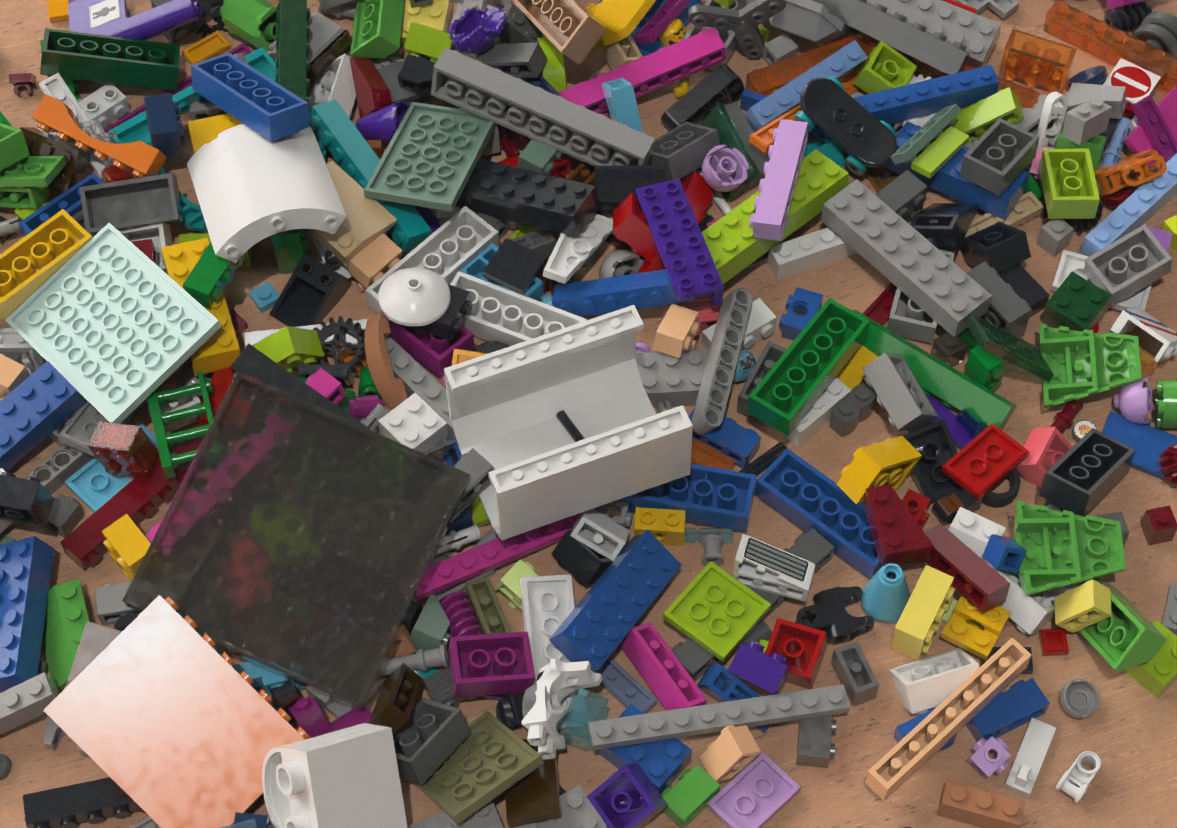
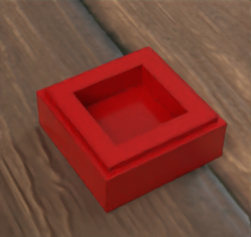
M1064 628L1039 630L1042 656L1068 655L1069 648Z

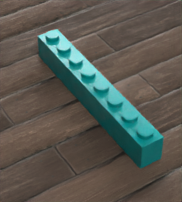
M336 99L312 106L309 116L310 127L318 134L321 142L326 145L334 160L364 189L380 159ZM375 199L398 220L388 232L392 236L394 243L403 250V253L415 249L430 236L432 230L414 205Z

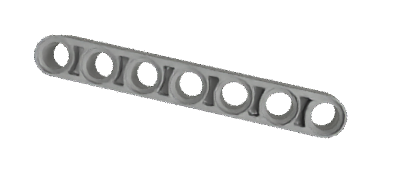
M744 287L735 289L723 299L691 422L694 431L701 435H706L723 421L753 300L750 291Z

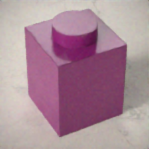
M311 695L299 699L288 708L296 725L300 726L310 738L323 735L331 730L320 706Z

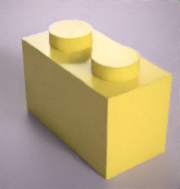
M1095 580L1086 581L1084 584L1054 597L1055 624L1072 633L1112 616L1110 588Z

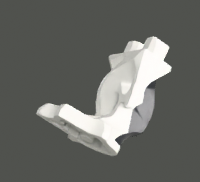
M551 659L549 664L538 671L536 683L525 690L522 703L524 719L521 722L528 733V742L530 745L537 746V753L541 755L542 760L554 759L556 750L565 749L566 747L564 736L558 732V727L566 714L565 709L561 706L563 698L573 695L574 690L599 686L602 682V675L590 670L591 664L589 661L565 663L557 659Z

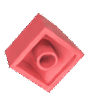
M1056 427L1035 428L1024 445V448L1029 451V456L1016 469L1027 482L1041 488L1045 473L1072 446Z

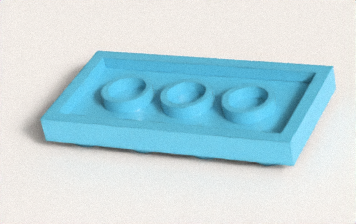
M139 421L117 439L102 460L94 457L64 481L66 487L95 513L160 457L155 435Z

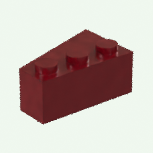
M889 484L866 488L863 506L880 566L883 567L889 563L899 566L931 560L934 545L892 486Z

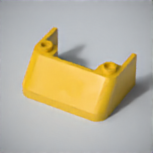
M603 0L600 4L589 5L587 9L607 28L590 52L623 40L630 35L656 0Z

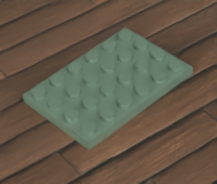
M412 102L364 188V196L366 198L452 212L497 123L463 109Z

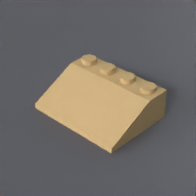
M332 160L326 165L343 205L346 218L335 234L317 229L306 230L327 250L331 251L341 263L349 268V261L381 234H385L398 220L377 200L366 198L364 196V189Z

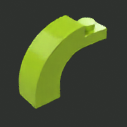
M547 37L537 38V42L547 57L541 70V75L557 92L566 90L563 53Z

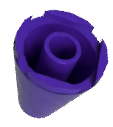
M408 101L393 103L359 118L356 121L355 127L365 140H381V143L389 144L411 104Z

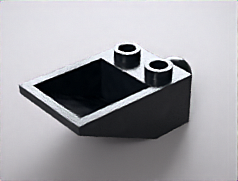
M934 203L917 212L910 225L936 248L945 251H958L978 210V204Z
M327 250L324 255L326 262L322 264L304 253L269 314L291 327L320 324L340 301L351 282L350 279L332 270L334 266L341 263L331 251Z

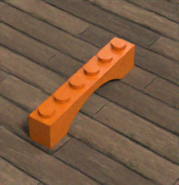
M47 94L44 95L32 116L38 122L37 127L47 133H50L52 130L57 133L56 136L67 143L69 140L76 142L75 146L85 152L90 149L94 151V156L103 161H106L107 158L114 161L113 165L123 171L126 168L132 170L131 174L137 178L157 175L167 158L160 150L142 141L115 144L103 142L89 136L76 121L73 111L65 103Z

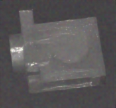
M99 119L82 121L79 124L86 134L100 141L111 143L117 137L116 132L106 133Z

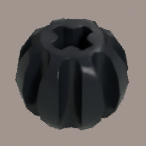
M522 693L507 695L497 702L496 718L510 730L523 727L521 721L524 719L522 714L524 694Z

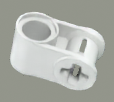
M1091 751L1082 752L1069 770L1063 774L1055 789L1057 791L1062 790L1074 798V802L1078 804L1101 766L1099 756ZM1081 764H1090L1093 770H1085Z

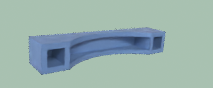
M856 40L844 46L750 107L745 117L751 128L756 132L801 104V92L812 79L831 76L841 80L859 69L867 60V55Z

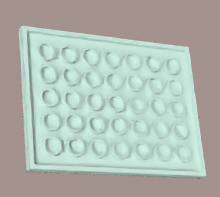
M110 223L101 229L5 320L46 361L48 360L115 428L222 326L218 319Z

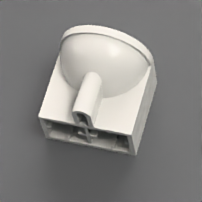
M363 723L292 744L273 747L266 754L262 768V788L266 808L274 828H408L391 727Z

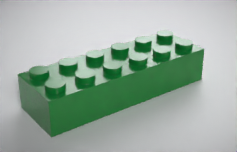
M828 298L748 396L747 412L789 436L868 337L870 320Z

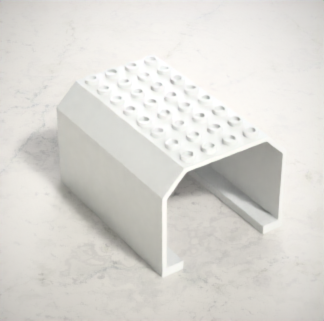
M635 305L444 368L449 416L461 455L468 453L473 448L491 463L495 469L488 472L491 484L479 497L494 532L501 540L690 475L693 425L683 405L656 414L647 396L635 359L636 332L644 330V324ZM564 410L585 439L575 442L556 417L557 413Z

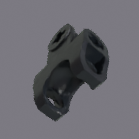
M857 586L835 587L818 592L813 597L815 605L801 608L797 613L795 622L825 631L829 643L832 645L852 641L856 637L871 631L875 624L873 617L851 616L845 609L847 606L860 601L863 592L861 587Z

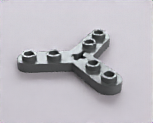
M755 0L741 10L698 4L690 7L688 20L696 26L734 31L743 53L749 58L754 59L763 55L765 44L758 25L782 11L786 7V0Z

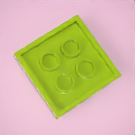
M710 561L663 613V619L724 662L771 609V604Z

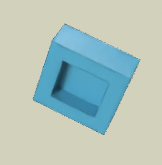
M269 281L249 292L251 300L261 313L271 309L279 298V294Z

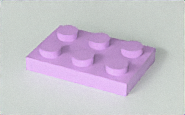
M762 752L707 803V808L728 828H761L800 792L801 787Z

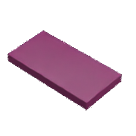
M1175 86L1157 104V107L1177 143V86ZM1140 123L1123 139L1133 154L1149 149L1153 150ZM1155 160L1149 162L1148 167L1152 166Z

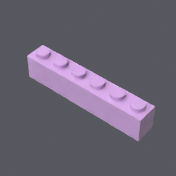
M781 119L779 127L774 129V145L769 146L768 152L770 160L765 162L764 165L765 179L760 180V196L755 198L754 210L756 212L750 216L749 226L753 228L754 238L782 241L808 141V122Z

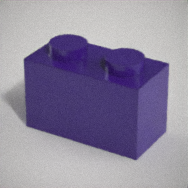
M753 640L750 643L741 642L728 671L772 694H779L792 668V665L786 663L788 659L776 652H773L772 655L763 651L765 647Z

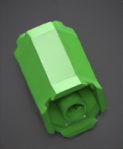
M265 0L223 1L220 15L230 34L240 36L258 49L263 46L266 52L270 50L269 45L276 40V7Z

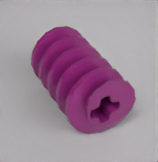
M465 591L445 595L439 600L450 621L448 630L451 631V637L479 635L483 630L481 625H477L479 618L473 617L476 611L470 608L472 602L466 600L468 593Z

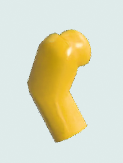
M689 76L678 80L679 86H675L673 89L676 98H681L689 92Z

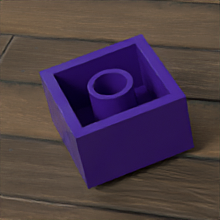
M638 763L623 765L587 796L608 828H642L668 806Z

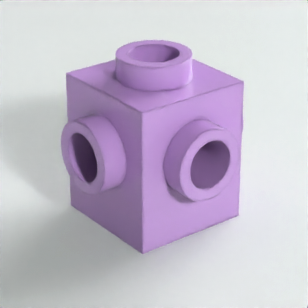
M991 736L987 740L982 737L972 747L975 752L967 759L968 763L986 779L993 772L997 775L1000 774L1009 765L1006 760L1011 755L1007 752L1009 747L1004 741ZM988 753L992 754L993 759L988 757Z

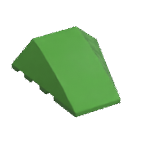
M1039 323L1045 408L1142 381L1138 336L1109 332L1098 334L1093 333V330L1086 329L1075 331L1069 330V327L1059 326V328L1048 327L1047 324Z
M1016 500L1014 540L1027 551L1018 571L1019 583L1026 596L1126 570L1122 531L1119 521L1086 515V517L1074 515L1071 511L1063 510V512L1050 510L1047 506L1037 505L1036 507Z

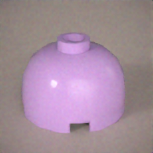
M718 145L712 148L702 163V176L710 188L720 192L735 190L748 176L747 170L749 166L745 156L735 148L732 150L725 148L727 145Z
M1142 376V381L1121 386L1120 394H1115V408H1120L1121 415L1131 423L1147 425L1152 423V419H1147L1148 411L1153 413L1152 386H1147L1146 383L1151 381L1149 376Z

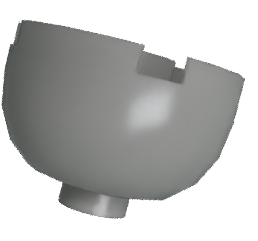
M627 250L613 251L603 260L599 270V279L636 274L643 260L638 255Z

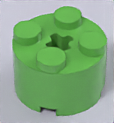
M1156 380L1155 408H1158L1156 427L1177 428V380Z

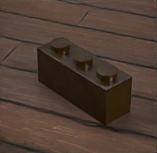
M402 663L383 682L369 724L391 727L392 735L395 734L409 720L423 678Z

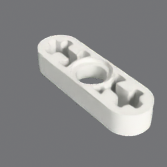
M1059 92L1050 93L1045 100L1036 136L1039 137L1037 149H1042L1043 146L1055 149L1057 137L1061 131L1068 106L1067 97ZM1054 120L1053 126L1047 129L1048 123Z

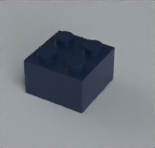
M171 93L144 97L146 119L152 147L160 150L167 157L166 159L182 156L181 147H185L182 120L179 117L178 102H173Z

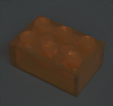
M1012 29L1004 49L998 76L1049 93L1059 92L1063 94L1070 77L1077 48Z

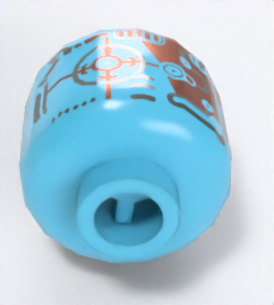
M747 349L740 350L732 382L748 379L758 361L756 355L751 353V351Z

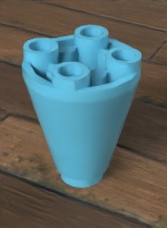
M894 563L886 564L869 579L862 589L861 608L865 614L873 617L876 621L888 622L890 624L898 622L911 596L904 572L900 566Z

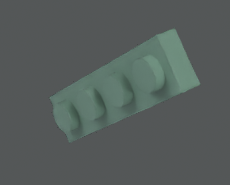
M958 104L942 108L890 157L893 163L905 162V164L914 161L917 158L916 154L928 148L930 146L929 142L943 133L942 129L956 121L955 117L961 112Z

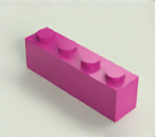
M652 622L631 628L621 648L666 711L705 705L707 698Z

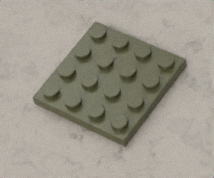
M486 711L468 724L471 733L423 785L414 783L456 824L467 819L471 814L491 802L495 797L511 788L515 783L544 763L541 755L489 711Z

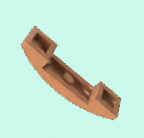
M380 311L367 320L364 338L365 354L371 377L379 394L388 407L394 409L407 399L403 379H395L384 338L391 332L387 317Z

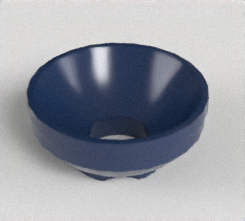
M1095 66L1071 77L1067 84L1069 87H1071L1072 83L1103 85L1108 76L1105 66Z

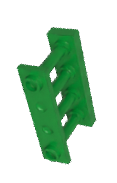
M202 370L197 371L200 383L164 392L162 390L157 391L156 389L147 397L161 465L166 479L176 477L175 468L179 467L178 464L216 455L220 465L223 456L227 455L224 440L219 441L209 393L213 392L210 378L205 379ZM202 392L204 404L171 412L162 411L161 405L165 404V401ZM207 413L208 425L172 434L171 431H166L165 426L170 425L169 422ZM212 434L213 446L177 455L171 453L170 447L174 446V443Z

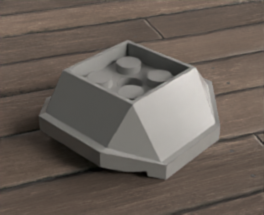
M786 0V7L769 18L770 24L775 28L822 46L843 35L848 36L851 27L843 23L837 16L828 13L829 9L826 6L812 0Z

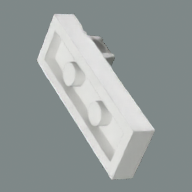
M1031 718L1004 788L1029 798L1056 727Z

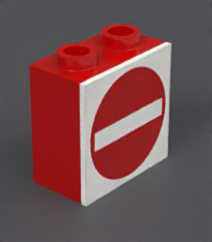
M1121 58L1103 85L1126 87L1127 105L1123 116L1132 119L1135 114L1131 105L1149 95L1153 98L1161 77Z

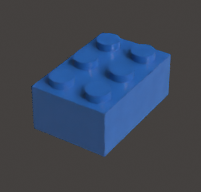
M630 703L619 717L644 713ZM673 738L599 749L597 753L618 769L625 764L638 763L661 795L691 763L692 749L679 739Z

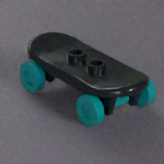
M831 76L815 78L805 85L800 97L803 112L798 111L793 117L794 121L808 122V132H811L815 126L819 127L850 155L844 162L853 173L862 176L867 170L866 166L881 167L892 160L890 157L897 150L895 130L888 123L878 120L852 98L837 79Z

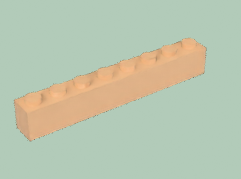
M1011 638L868 770L865 784L885 801L1027 668L1031 654L1014 638Z

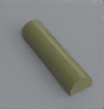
M489 576L465 582V590L468 593L469 600L472 602L473 609L476 611L475 615L479 618V625L483 627V635L512 633Z

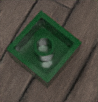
M1072 271L1045 304L1042 318L1058 328L1059 326L1069 327V330L1075 331L1092 330L1108 311L1112 295Z

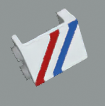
M1138 306L1123 310L1110 329L1114 333L1123 334L1133 331L1137 325L1163 343V346L1153 360L1160 362L1177 356V333Z

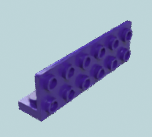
M680 179L636 188L635 194L677 299L682 300L705 294L706 298L710 297L713 306L722 304L723 283Z

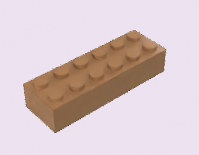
M512 0L561 53L578 64L588 56L590 50L601 39L607 29L579 0Z

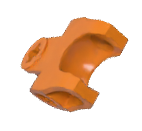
M1149 149L1119 160L1117 164L1098 169L1094 174L1100 186V194L1108 195L1124 187L1137 186L1161 176L1167 170V166L1163 156L1159 155L1156 150ZM1155 160V163L1148 167V163ZM1161 165L1159 171H1157V172H1152V171L1158 169L1159 166Z

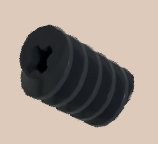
M1144 1L1139 4L1135 3L1130 6L1126 5L1122 8L1117 7L1114 10H1107L1104 15L1106 34L1109 37H1113L1115 32L1119 36L1122 30L1125 34L1129 33L1130 28L1135 32L1138 26L1140 27L1144 18L1152 12L1151 7Z

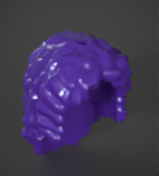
M475 7L467 8L459 19H455L450 24L448 30L450 39L461 53L467 55L481 54L491 47V44L495 42V38L504 29L507 16L500 7L485 8L484 11Z

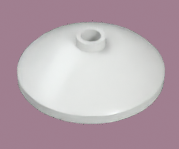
M406 268L391 274L384 280L378 293L379 306L384 315L393 322L404 326H423L438 320L447 311L451 299L449 286L443 277L436 272L424 268Z

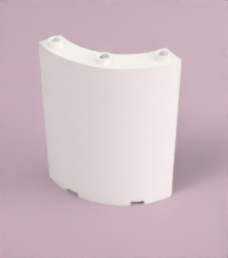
M243 123L219 133L218 138L209 144L206 142L187 162L215 255L237 263L240 257L253 245L271 235L293 229H317L335 234L346 218L343 205L311 127L303 129L299 133L282 137L280 140L269 141Z

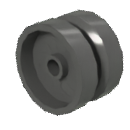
M1154 11L1144 18L1140 27L1136 29L1130 39L1131 49L1141 62L1154 68H1166L1173 63L1177 57V17L1168 12Z

